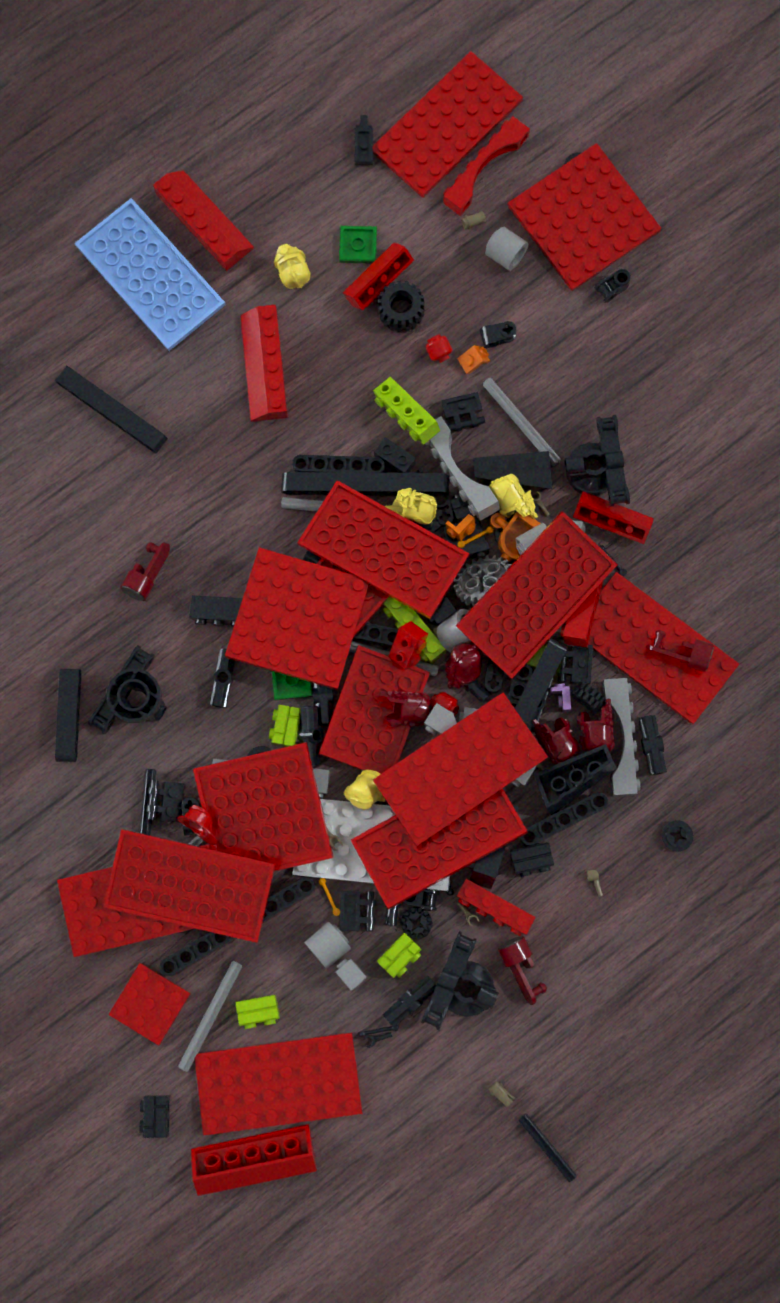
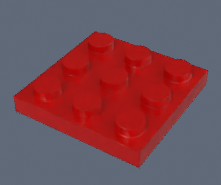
M139 963L109 1015L155 1044L160 1045L191 993L144 964Z

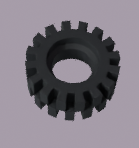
M581 680L577 682L570 692V695L579 704H582L583 707L596 714L599 713L606 703L605 697L600 692Z

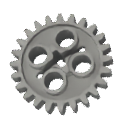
M487 555L485 559L482 560L480 558L477 562L472 560L471 565L466 563V568H461V573H458L457 579L454 580V589L457 597L460 598L461 602L465 601L466 605L472 603V606H474L509 569L511 564H509L508 560H503V557L497 559L496 555L491 559Z

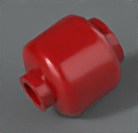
M438 334L427 340L428 343L425 349L432 361L439 360L442 363L450 358L449 354L452 353L453 349L446 336Z
M440 692L438 695L432 696L430 700L431 711L436 703L452 712L454 717L459 710L456 698L446 692Z

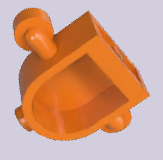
M517 511L509 522L506 521L505 516L501 513L493 514L490 518V525L495 529L503 528L498 539V547L502 554L500 557H503V560H508L509 563L516 561L521 556L516 547V537L541 523L530 515L523 517Z

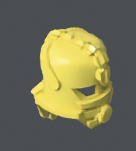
M288 244L278 247L274 265L280 273L279 277L283 285L289 289L302 288L310 280V271L307 263H305L304 252Z
M514 474L491 481L489 488L499 501V512L502 515L510 518L516 510L523 517L528 515L533 519L538 517L537 513H535L536 506L533 501L534 498L531 496V491L524 492L518 478Z
M406 488L398 491L396 499L391 506L385 507L408 520L426 525L430 524L436 517L437 502L433 496L416 492V490L412 491V488Z
M363 770L356 780L344 790L345 798L353 806L363 810H368L377 801L385 802V798L373 782V779L379 776L380 773L373 770Z

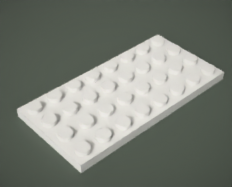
M320 799L326 826L331 834L337 835L340 838L343 846L339 842L334 845L336 851L332 849L334 857L331 859L293 867L292 875L374 884L351 839L393 817L395 813L388 805L373 804L368 810H363L353 806L351 802ZM450 876L427 889L448 891Z

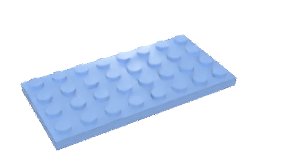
M132 198L75 243L81 253L168 351L226 305L222 298Z

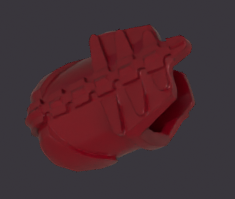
M462 643L453 647L451 659L444 663L449 689L453 687L459 689L479 677L481 673L480 660L482 651L475 644Z
M401 690L380 691V696H386L389 701L393 702V713L386 717V721L390 723V726L398 727L409 723V726L424 725L429 715L430 697L428 694L423 692H403Z
M606 699V706L602 707L601 720L591 721L587 712H581V715L577 717L580 730H583V736H580V744L583 751L588 752L605 744L609 751L614 748L613 724L615 722L612 718L611 699Z
M562 717L556 719L554 731L546 723L539 724L536 719L532 720V724L535 726L533 728L536 734L535 737L540 745L544 744L549 758L554 764L557 765L577 756L580 747H578V741L571 735L572 730L569 729L570 724L567 719Z

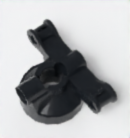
M617 415L607 418L597 417L599 443L580 445L571 452L570 456L565 458L566 477L574 490L581 494L584 491L597 496L608 491L610 507L620 503L630 504V494L624 474V457L619 443ZM590 458L597 459L603 464L604 468L601 467L596 471L591 469L584 470V463Z
M139 645L134 648L121 671L110 681L106 695L89 719V726H95L105 735L112 727L116 716L128 723H142L146 720L159 721L167 709L162 699V690L158 681L149 672L145 671L154 660L155 655L153 653L145 652ZM132 689L135 692L140 691L145 694L146 700L140 707L132 706L130 701L127 700Z
M458 932L421 1023H428L439 1031L447 1009L456 1015L470 1017L493 1008L499 992L494 987L492 976L479 963L468 961L476 944V938L471 939L462 935V932ZM459 977L462 980H471L476 986H480L475 1000L472 997H463L459 991H454ZM429 1016H432V1017H434V1018H436V1019H438V1020L436 1021V1020H434V1019H432V1018H429Z

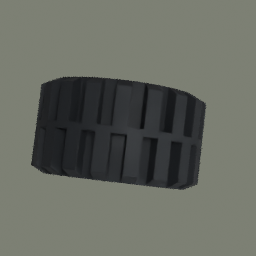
M400 280L397 281V284L389 283V288L385 286L378 299V312L381 322L384 321V326L386 327L390 326V330L398 329V332L401 333L404 329L406 332L410 331V327L415 329L416 324H420L424 317V296L421 295L419 288L416 289L415 284L409 285V281L401 283ZM405 300L412 305V308L406 313H397L391 309V305L395 301Z

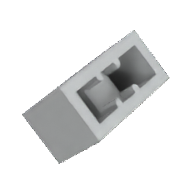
M344 959L336 966L339 969L336 971L337 975L351 991L368 978L352 959L349 961Z

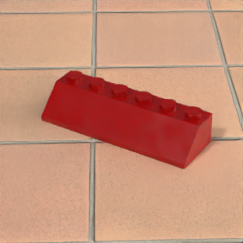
M184 170L167 173L153 184L156 195L226 271L254 249V246Z
M276 304L257 306L240 315L251 422L288 418Z
M309 1124L191 1149L192 1179L198 1196L317 1171Z

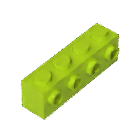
M391 377L373 390L376 396L374 400L381 408L384 406L387 409V414L392 419L396 418L399 426L403 430L407 429L414 441L418 440L424 445L440 432L437 421Z
M389 597L384 602L382 610L388 618L392 617L395 620V626L398 630L402 625L412 621L428 633L427 644L420 654L424 662L428 661L430 664H433L446 654V649L413 609L392 597Z

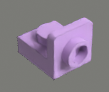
M554 684L549 690L550 694H561V696H558V707H562V713L570 712V686L565 687V684Z

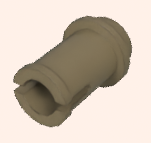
M480 211L471 216L465 215L461 222L464 229L470 230L475 225L485 223L486 218L483 211Z
M496 1081L489 1091L492 1096L495 1095L508 1107L515 1097L502 1087V1083Z

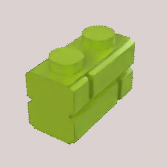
M278 705V709H274L272 720L275 721V726L270 728L269 739L272 740V745L288 747L296 745L301 721V709Z
M403 933L377 962L393 978L396 976L400 978L408 970L405 966L410 961L414 964L421 956L419 953L421 948Z
M276 995L236 1002L239 1026L244 1025L245 1029L254 1028L256 1023L264 1022V1026L276 1024L275 1019H280Z

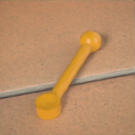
M488 526L483 532L465 541H459L457 546L464 548L467 543L487 533H492L493 528Z
M320 878L318 882L322 885L333 908V915L338 916L340 909L336 907L326 886V879Z

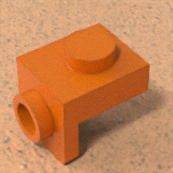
M475 345L457 358L466 374L472 373L483 363L490 362L487 350L484 347Z
M470 514L457 526H454L449 521L445 523L446 533L451 538H456L459 541H462L466 535L472 534L476 526L475 518Z

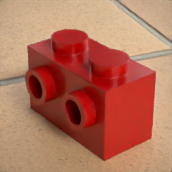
M412 621L399 627L388 657L404 669L412 665L415 666L420 661L421 651L427 644L428 633Z

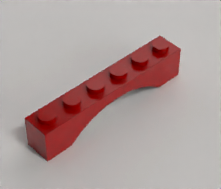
M514 116L502 124L498 134H493L489 144L480 149L478 157L468 163L466 171L456 177L454 185L452 187L449 186L444 191V204L459 216L472 204L473 187L482 169L498 156L518 150L529 138L530 128Z

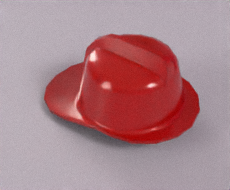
M193 805L185 816L177 817L181 824L191 829L202 840L212 845L217 844L215 837L210 833L213 822L206 810Z

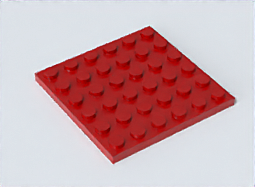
M597 143L515 197L507 205L571 291H574L659 233L662 229Z
M259 547L225 657L338 690L369 584L352 574Z
M307 742L193 769L202 809L210 814L213 822L210 833L215 837L217 844H211L212 850L276 864L274 871L334 857Z

